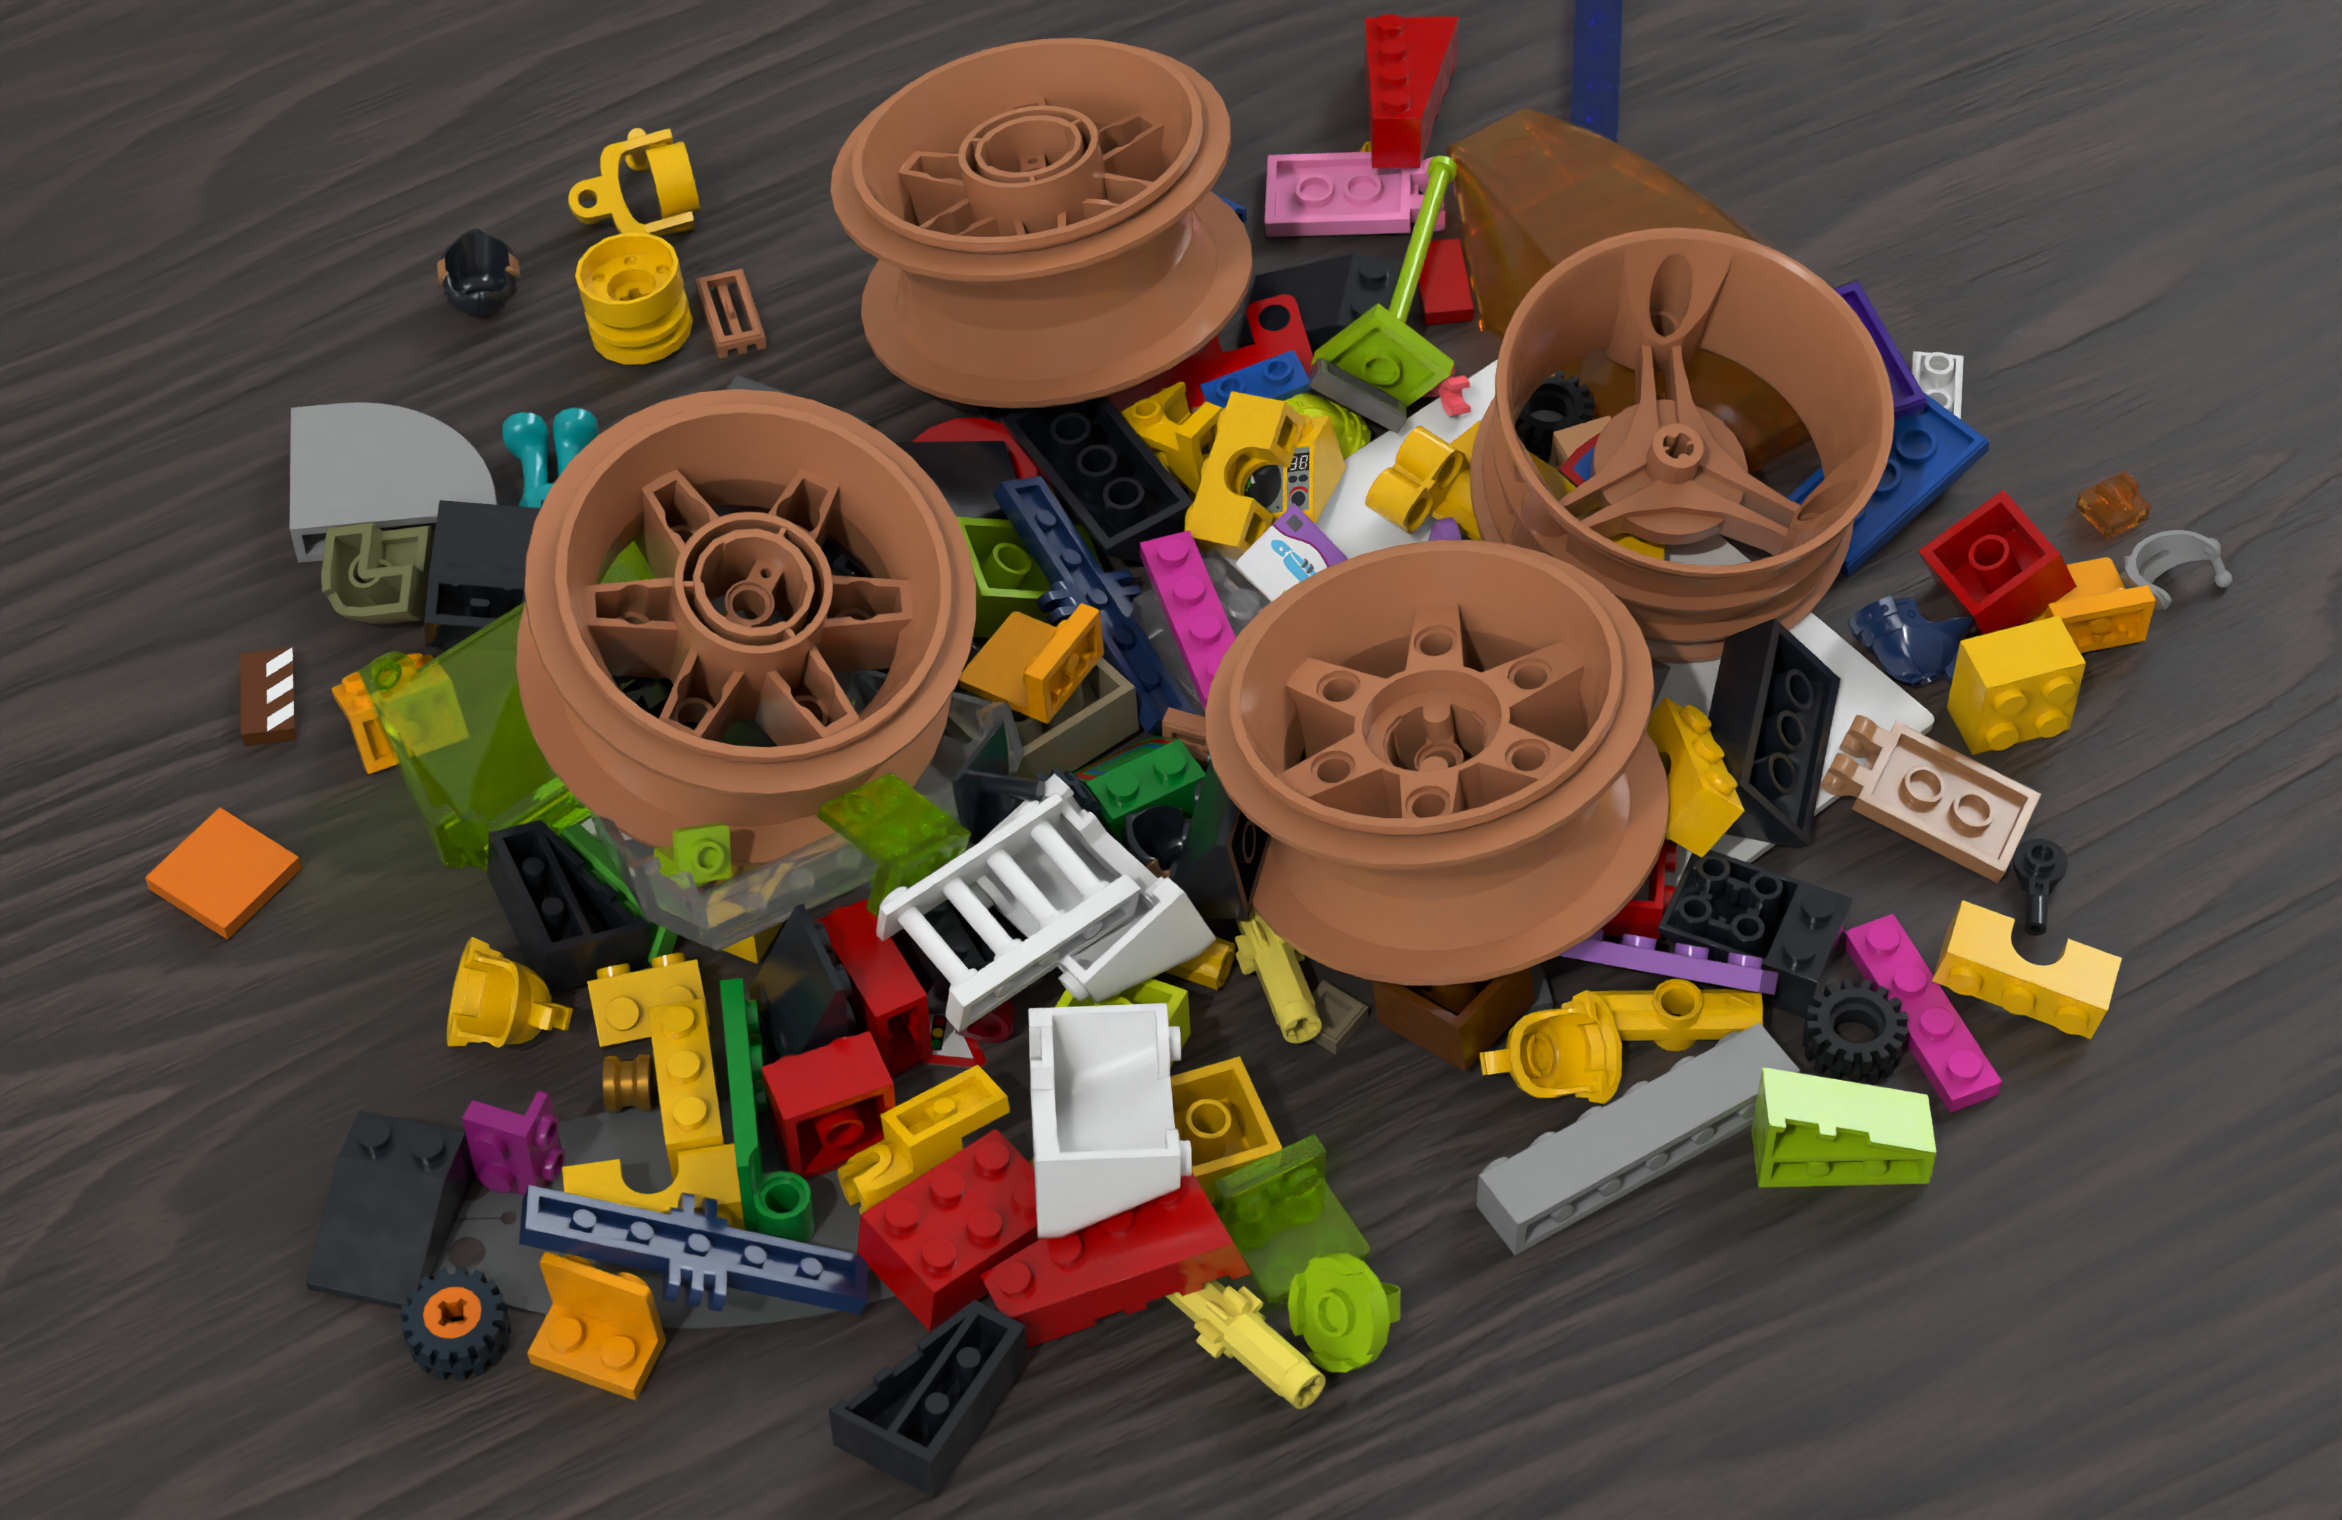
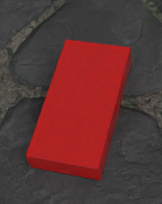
M1460 239L1430 241L1417 283L1424 325L1473 321L1474 307Z

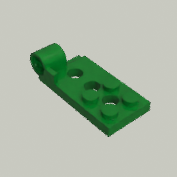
M743 978L720 980L736 1167L746 1231H758L759 1234L808 1243L815 1231L809 1184L803 1177L793 1172L764 1173L758 1113L768 1111L761 1069L765 1064L757 999L745 1000ZM781 1210H791L786 1213H777Z

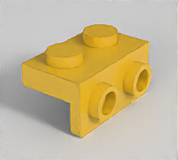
M674 953L651 959L653 967L651 969L631 972L629 964H620L596 970L598 979L587 981L600 1048L651 1038L648 1007L703 998L708 1026H710L697 959L685 961L684 953Z

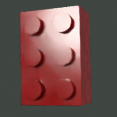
M995 1128L860 1214L857 1254L867 1262L868 1267L931 1332L973 1300L978 1301L989 1293L980 1277L982 1273L1041 1239L1038 1238L1034 1167Z

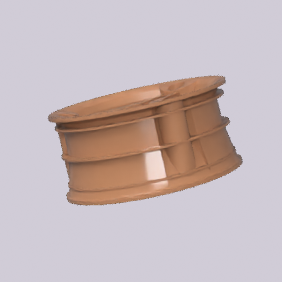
M1677 227L1628 232L1585 247L1557 264L1531 288L1516 309L1506 329L1498 355L1495 375V396L1481 420L1473 445L1470 463V495L1479 534L1483 541L1511 544L1548 554L1576 566L1601 582L1626 606L1639 625L1651 658L1662 663L1682 664L1720 660L1725 637L1774 618L1789 631L1813 611L1836 580L1848 552L1854 519L1861 513L1872 497L1886 468L1893 439L1894 406L1889 376L1882 356L1871 334L1858 315L1831 286L1799 262L1755 241L1706 229ZM1600 350L1612 361L1635 370V403L1611 418L1601 431L1591 457L1590 479L1563 498L1556 500L1522 441L1517 436L1515 423L1532 394L1548 377L1574 359L1592 351ZM1700 350L1729 360L1756 375L1781 395L1806 425L1821 460L1824 480L1807 496L1802 505L1787 499L1748 474L1744 450L1735 434L1719 418L1705 409L1696 406L1693 402L1684 365L1689 363ZM1665 371L1667 399L1656 400L1654 372ZM1601 505L1602 510L1581 521L1577 519L1582 514ZM1623 532H1629L1636 537L1653 543L1680 545L1695 543L1718 533L1762 549L1774 556L1734 565L1707 566L1682 564L1635 552L1607 538Z

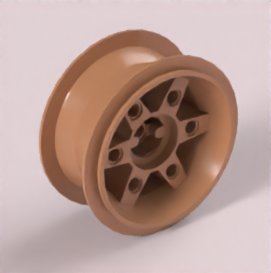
M1040 39L990 48L956 59L931 70L907 84L871 111L852 131L838 154L832 170L831 195L836 216L847 235L863 250L879 259L867 280L862 294L861 317L866 339L877 359L893 375L912 387L939 398L968 405L997 408H1046L1076 404L1131 388L1171 369L1200 350L1224 328L1237 312L1248 291L1253 272L1252 246L1245 225L1227 203L1210 191L1226 165L1231 147L1230 118L1223 99L1213 85L1193 68L1172 57L1145 48L1098 39Z
M731 389L698 392L665 400L627 416L596 436L569 462L550 488L535 520L526 555L525 605L517 636L516 673L523 711L532 736L547 763L574 797L605 823L637 842L656 848L673 846V831L677 828L723 822L730 829L731 865L757 866L791 862L835 848L860 836L888 816L914 789L933 760L947 724L952 693L956 688L970 653L975 627L976 581L970 551L956 515L934 481L909 454L883 433L848 413L811 399L759 390ZM633 540L657 578L601 584L605 573L617 556ZM825 543L839 551L861 569L868 578L832 576L827 558L821 550L823 544ZM725 595L722 614H719L715 611L710 601ZM775 608L779 611L785 622L780 621L770 626ZM744 610L749 620L741 618L735 612ZM890 668L884 684L872 702L859 715L833 675L835 673ZM612 676L670 679L674 686L659 719L644 711L618 688ZM734 720H756L777 747L735 746L719 741ZM685 722L699 723L695 730L682 725Z
M1432 540L1396 545L1361 554L1321 570L1292 586L1265 606L1241 630L1224 654L1211 682L1205 709L1206 742L1213 768L1228 797L1245 816L1271 835L1270 845L1252 902L1256 913L1277 936L1301 954L1331 969L1367 980L1399 985L1430 986L1484 981L1522 971L1562 954L1592 936L1617 916L1641 889L1658 860L1667 834L1670 809L1666 771L1656 745L1646 732L1651 718L1654 696L1651 656L1642 631L1626 606L1601 582L1574 565L1539 551L1511 544L1479 540Z

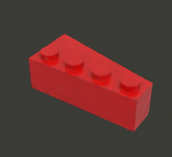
M1385 14L1378 18H1365L1364 74L1372 168L1421 167L1432 136L1433 123L1438 120L1441 111V101L1443 96L1447 95L1451 74L1455 73L1457 67L1459 16L1400 17L1394 14Z
M1192 1172L1191 1176H1180V1188L1062 1238H1041L982 1273L980 1277L999 1312L1025 1325L1027 1348L1095 1326L1098 1318L1122 1310L1128 1315L1148 1308L1147 1302L1176 1292H1179L1181 1296H1185L1205 1289L1203 1283L1227 1275L1233 1280L1252 1272Z

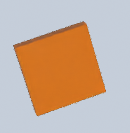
M219 807L145 877L149 890L228 940L302 869L297 855Z

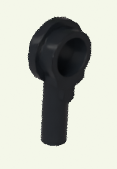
M2030 839L2022 842L2016 848L2012 863L2016 876L2021 882V889L2027 892L2025 931L2030 935H2042L2047 931L2049 893H2052L2053 886L2065 876L2068 860L2063 849L2054 842L2045 839Z

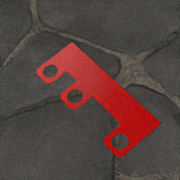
M1283 294L1253 302L1247 307L1246 315L1255 344L1222 352L1218 335H1216L1202 350L1194 353L1171 369L1131 388L1108 395L1107 398L1121 412L1133 406L1136 402L1159 393L1162 388H1168L1181 381L1185 383L1188 409L1204 404L1200 388L1201 384L1293 349L1309 377V372L1313 367L1311 365L1313 355L1295 298L1291 295ZM1270 305L1285 307L1290 313V321L1287 326L1278 331H1268L1262 328L1258 317L1264 308Z

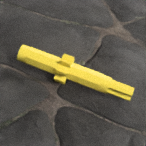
M1251 906L1248 920L1235 919L1241 932L1240 936L1235 937L1239 949L1235 955L1244 975L1256 970L1276 1023L1280 1026L1285 1040L1291 1043L1306 1042L1320 1032L1322 1023L1298 963L1304 961L1305 957L1277 936L1256 913L1253 906Z
M1215 1279L1203 1283L1205 1288L1203 1290L1181 1296L1179 1292L1166 1296L1196 1323L1194 1328L1201 1333L1196 1342L1214 1358L1217 1359L1222 1353L1230 1359L1234 1356L1276 1394L1283 1396L1296 1409H1303L1309 1406L1322 1392L1325 1385V1376L1312 1366L1305 1356L1264 1322L1266 1317L1259 1312L1264 1303L1245 1286L1235 1291L1231 1286L1225 1288Z

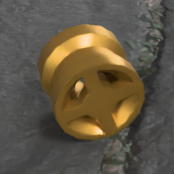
M650 1054L638 1055L634 1061H621L617 1056L604 1057L603 1096L607 1113L619 1112L624 1106H636L640 1111L653 1110L654 1073Z

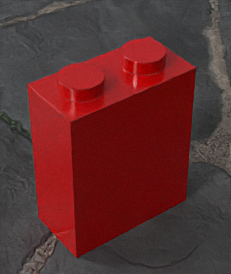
M867 898L850 906L838 907L827 916L816 920V923L820 921L823 923L832 946V953L828 954L832 965L842 964L848 975L853 996L848 997L847 1000L856 1021V1028L852 1030L855 1036L870 1031L890 1077L932 1059L927 994L892 938L889 937L882 942L876 935L878 916Z

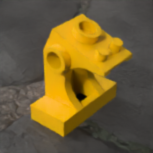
M1180 381L1168 388H1162L1159 393L1136 402L1133 406L1120 413L1176 482L1188 489L1189 497L1194 502L1201 483V468L1204 460L1211 453L1217 435L1218 417L1223 409L1206 401L1191 415L1185 395V383ZM1208 443L1210 453L1202 455L1201 449Z

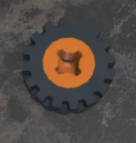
M457 1266L455 1274L448 1275L446 1268L436 1270L438 1278L431 1281L426 1275L418 1281L421 1290L418 1292L411 1288L406 1295L408 1305H402L400 1313L403 1322L400 1324L406 1345L414 1362H418L420 1369L427 1374L433 1369L437 1379L446 1381L449 1373H453L456 1381L466 1380V1372L472 1370L477 1377L485 1373L483 1366L485 1363L489 1362L495 1366L501 1360L499 1349L506 1351L509 1346L508 1333L512 1332L505 1300L502 1293H500L498 1285L492 1279L487 1282L483 1272L475 1270L469 1276L466 1267ZM464 1316L463 1321H452L449 1319L451 1317Z

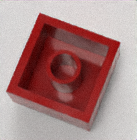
M2004 489L1918 550L1936 584L1964 617H1970L1975 620L1973 627L1980 636L2026 624L2044 611L2048 604L2055 603L2077 587L2061 554Z
M870 1031L853 1037H841L832 1041L829 1045L799 1055H787L773 1064L761 1067L770 1132L787 1172L796 1173L805 1180L831 1172L845 1165L849 1158L885 1139L880 1115L896 1107L894 1084Z

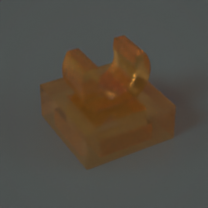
M2124 470L2120 474L2118 473L2079 493L2076 508L2108 540L2147 520L2151 505L2138 493L2139 483Z

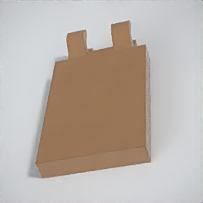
M1856 715L1839 747L1847 755L1842 753L1836 754L1820 787L1827 793L1835 796L1850 795L1857 797L1852 810L1999 883L2007 870L2041 794L1895 721L1889 732L1876 725L1871 719L1862 715ZM1849 756L1856 758H1868L1864 766H1861Z

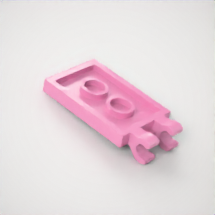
M1371 152L1268 155L1265 202L1266 237L1411 233V222L1416 223L1429 181L1427 168L1433 157L1423 160L1420 168H1372ZM1444 199L1434 231L1445 229Z

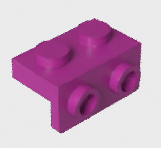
M537 1091L525 1116L471 1100L462 1120L477 1182H481L490 1190L498 1193H508L511 1191L525 1195L528 1185L546 1188L549 1181L554 1182L559 1178L562 1167H564L566 1152L564 1148H561L558 1134L559 1119L554 1115L549 1093Z

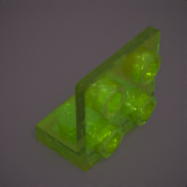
M887 773L821 805L817 815L821 821L879 865L872 875L871 883L873 887L866 909L876 917L879 915L880 904L887 895L902 886L909 889L963 854L971 832L952 819L947 812L939 809L914 790L905 780L893 773Z
M1315 1134L1214 1182V1209L1251 1270L1252 1277L1272 1304H1276L1289 1297L1293 1278L1296 1274L1303 1273L1310 1264L1308 1261L1315 1257L1330 1253H1348L1363 1261L1370 1256V1246L1325 1182L1326 1149Z

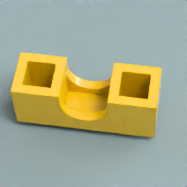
M1231 391L1227 406L1218 417L1217 435L1211 453L1206 457L1201 468V483L1195 501L1190 505L1185 516V531L1190 530L1196 546L1202 552L1238 560L1270 528L1273 515L1254 498L1245 497L1244 490L1249 477L1260 467L1278 465L1290 468L1305 419L1286 401Z
M1665 697L1651 713L1646 732L1656 745L1666 771L1670 802L1666 838L1703 857L1741 816L1744 808L1735 790L1737 782L1727 771L1723 762L1724 752L1714 741L1709 729L1711 727L1710 720L1698 708L1690 704L1682 707Z
M1962 900L1947 929L1932 982L1949 987L1958 994L1971 995L2001 1006L2010 1013L2025 1015L2050 1024L2064 1033L2080 1035L2091 1039L2108 1011L2122 958L2068 939L2054 964L2047 966L2032 964L2020 957L2013 948L2011 933L2015 919Z
M703 998L648 1007L664 1138L673 1182L679 1171L677 1151L726 1145L716 1087L717 1079L711 1036Z
M734 1143L677 1151L679 1171L675 1181L665 1190L653 1194L635 1192L624 1183L620 1159L562 1167L565 1193L664 1214L668 1213L670 1207L677 1208L682 1192L694 1194V1212L700 1213L704 1197L717 1199V1217L728 1219V1227L746 1231Z

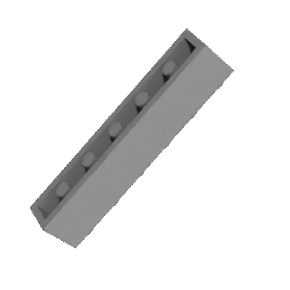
M1760 1023L1743 1032L1733 1031L1725 1035L1712 1049L1697 1057H1684L1669 1072L1653 1081L1636 1083L1626 1091L1623 1097L1603 1108L1601 1106L1590 1108L1572 1125L1557 1133L1551 1131L1542 1134L1533 1141L1529 1148L1509 1159L1502 1157L1491 1162L1479 1174L1476 1206L1512 1253L1517 1255L1751 1126L1762 1067L1800 1073V1070Z

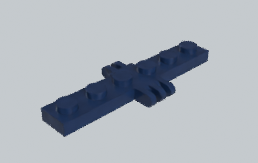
M1042 476L1001 482L993 496L1051 584L1048 591L1041 595L1036 602L1043 613L1050 612L1047 616L1049 624L1057 627L1062 620H1068L1081 603L1100 610L1104 655L1102 657L1135 686L1138 720L1147 734L1162 731V720L1168 707L1196 714V711L1138 624L1152 617L1155 610L1149 601H1142L1145 594L1138 585L1131 586L1134 578L1130 571L1127 569L1107 573L1103 571Z
M528 1185L523 1197L519 1244L663 1274L662 1299L665 1301L676 1302L680 1286L686 1287V1305L698 1307L703 1291H708V1309L721 1312L726 1299V1287L860 1315L868 1300L867 1262L859 1254L728 1227V1219L717 1217V1199L704 1197L700 1213L694 1212L695 1195L682 1192L677 1208L670 1207L668 1213L664 1214Z

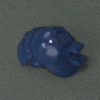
M1893 594L1858 610L1847 623L1852 636L1862 642L1865 649L1874 653L1883 669L1891 677L1904 683H1910L1912 687H1919L1934 682L1941 677V674L1949 685L1952 684L1955 669L1954 662L1957 659L1960 641L1966 637L1975 624V620L1970 617H1960L1929 622L1920 614L1913 599L1904 597L1894 601Z

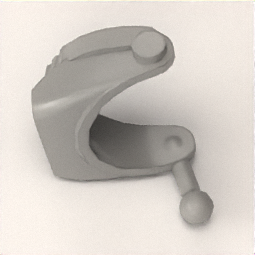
M2186 530L2164 531L2145 538L2135 546L2130 556L2124 557L2125 572L2119 574L2125 589L2149 585L2156 600L2154 609L2157 610L2167 609L2172 601L2165 590L2152 583L2164 572L2180 564L2197 560H2211L2216 573L2215 583L2217 586L2225 588L2230 586L2233 581L2231 573L2225 569L2220 557V543L2213 538H2207L2201 534Z

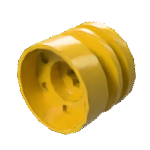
M645 232L618 234L607 237L590 247L578 261L575 278L585 309L588 328L595 349L606 359L624 365H644L664 359L677 351L690 336L693 320L683 288L684 282L674 247L663 238Z

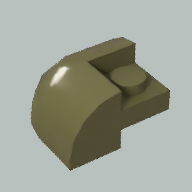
M374 523L327 528L321 570L322 593L328 597L336 612L349 620L359 623L384 625L424 620L435 531L429 526L382 531Z

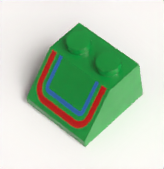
M1155 735L1073 772L1083 782L1101 807L1102 814L1099 816L1102 818V826L1122 846L1124 841L1121 835L1122 830L1125 828L1123 818L1126 814L1138 813L1154 805H1168L1181 808L1185 818L1191 819L1196 807L1195 788L1197 781L1204 779L1206 775L1179 738Z

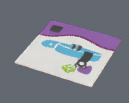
M1293 503L1234 564L1272 602L1292 586L1327 567L1348 560V558Z

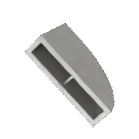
M364 402L291 408L290 533L298 563L323 561L327 528L374 523L382 531L429 526L435 531L440 500L498 505L491 474L477 450L453 428L431 416L400 406Z

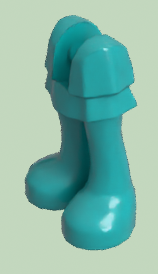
M582 408L562 410L554 418L553 438L557 456L558 477L569 462L598 434L596 417L591 412ZM520 412L512 414L502 425V437L505 447L520 460L523 469L524 488L519 506L541 508L550 488L554 484L548 483V458L550 452L548 428L544 420L533 413Z

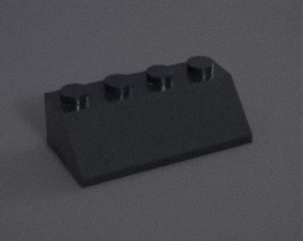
M1107 396L1070 405L1046 408H1020L1001 418L1002 426L1106 556L1142 562L1140 557L1141 542L1185 531L1186 512L1194 502Z
M1775 618L1725 637L1708 716L1711 722L1709 729L1714 741L1724 752L1723 762L1727 771L1737 782L1735 790L1744 808L1741 816L1724 834L1800 849L1809 844L1841 678Z
M1208 750L1206 775L1204 779L1197 781L1195 788L1196 807L1192 820L1187 819L1184 823L1182 831L1183 849L1179 861L1175 860L1171 864L1169 878L1185 892L1201 917L1248 920L1270 845L1271 835L1250 821L1228 797L1214 771Z

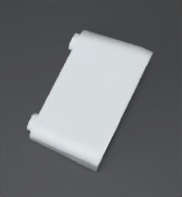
M1055 773L1044 783L1045 793L1041 802L1056 792L1064 800L1059 824L1055 830L1100 882L1106 880L1112 883L1127 873L1141 888L1135 913L1132 917L1072 957L1067 954L1059 962L1060 965L1057 967L1063 974L1058 979L1077 1001L1082 1003L1089 997L1098 1004L1199 956L1216 941L1214 934L1180 887L1169 877L1165 879L1162 876L1157 878L1104 829L1093 813L1081 809L1072 796L1074 792ZM1025 800L981 841L1012 822L1015 814L1031 801ZM1037 842L1011 857L1057 911L1063 909L1067 913L1082 903L1084 896ZM993 870L967 886L987 910L993 905L1027 939L1038 932L1040 925Z
M1167 1003L1029 1008L1030 1085L1038 1238H1062L1179 1189L1180 1176L1192 1175L1190 1140H1179L1178 1129H1175L1170 1061H1181L1180 1027L1169 1026Z

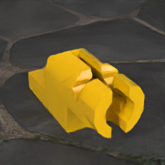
M977 1064L884 1112L880 1116L885 1139L849 1158L845 1165L838 1168L839 1184L844 1197L851 1206L860 1202L859 1212L862 1214L963 1149L962 1137L1010 1113L1008 1096Z

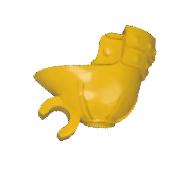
M471 937L462 953L453 985L447 1022V1046H466L468 1042H488L497 1048L504 1045L522 1044L532 1040L541 1029L552 1030V1027L561 1030H568L573 1008L552 1003V997L549 994L545 981L534 970L523 964L503 958V954L489 948L488 943Z
M1588 990L1573 996L1572 1001L1561 1004V1009L1537 1011L1521 1018L1509 1031L1505 1049L1479 1053L1482 1075L1509 1072L1520 1089L1536 1098H1555L1575 1094L1577 1098H1588L1589 1102L1605 1104L1616 1093L1622 1076V1042L1613 1014L1601 997Z

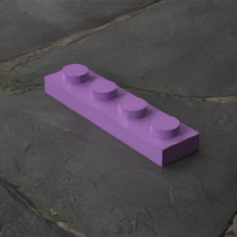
M1601 929L1586 940L1558 955L1775 995L1778 979L1777 972L1761 970L1763 958L1729 952L1727 963L1707 960L1709 949L1676 943L1674 954L1655 951L1656 939L1623 933L1622 944L1602 941L1604 930Z

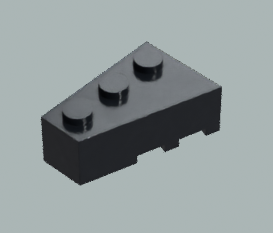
M541 819L489 832L487 876L530 968L545 981L549 994L585 985L587 981L598 979L596 970L620 964H629L631 972L648 968L651 925L640 915L634 917L617 901L618 893L607 883L601 886L584 869V861Z

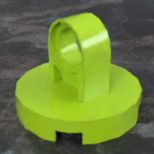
M1330 1253L1308 1261L1310 1264L1303 1273L1296 1274L1293 1278L1288 1298L1292 1331L1295 1336L1304 1335L1307 1345L1313 1351V1353L1307 1354V1357L1315 1365L1328 1372H1350L1361 1369L1377 1360L1387 1343L1390 1323L1399 1321L1401 1318V1289L1393 1284L1380 1283L1378 1277L1364 1261L1348 1253Z

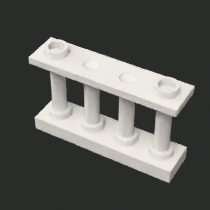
M1057 792L1041 803L1037 800L1029 802L1015 814L1012 822L909 889L905 886L895 889L880 904L876 935L883 942L904 928L951 983L945 1017L958 1032L1059 966V962L1067 954L1072 957L1132 917L1135 913L1141 888L1125 873L1112 883L1106 880L1100 882L1055 830L1059 824L1064 801ZM1037 842L1084 896L1082 903L1067 913L1063 909L1057 911L1011 857ZM993 870L1040 925L1038 932L1023 942L1020 939L1013 940L967 886ZM949 899L996 954L994 961L980 971H977L975 968L968 969L923 915Z

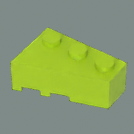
M1762 1067L1751 1129L1758 1188L1930 1183L1937 1152L1928 1095Z

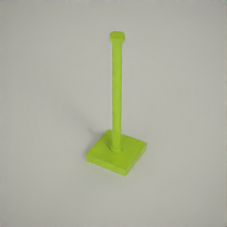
M1436 156L1429 162L1427 168L1429 181L1389 310L1379 303L1316 350L1311 363L1313 366L1317 358H1323L1404 401L1406 408L1449 377L1454 365L1452 359L1405 324L1447 185L1455 179L1457 173V165L1451 158Z

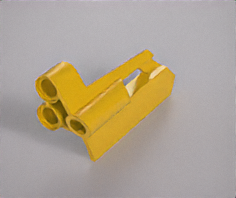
M1478 420L1450 444L1421 425L1415 427L1401 444L1393 467L1386 468L1373 482L1367 493L1365 506L1409 534L1417 530L1430 517H1434L1437 520L1452 517L1457 523L1460 533L1473 540L1483 541L1473 514L1470 495V463L1473 445L1481 421ZM1528 451L1556 500L1563 498L1576 488L1558 472L1559 470ZM1601 505L1582 514L1577 519L1581 521L1602 510ZM1623 532L1607 538L1635 552L1665 560L1666 544L1653 543L1636 537L1629 532Z

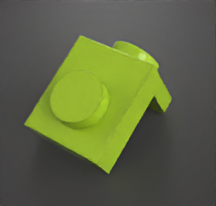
M723 822L675 829L673 831V846L654 848L655 870L674 882L676 886L684 888L700 887L708 884V881L732 878L729 826Z

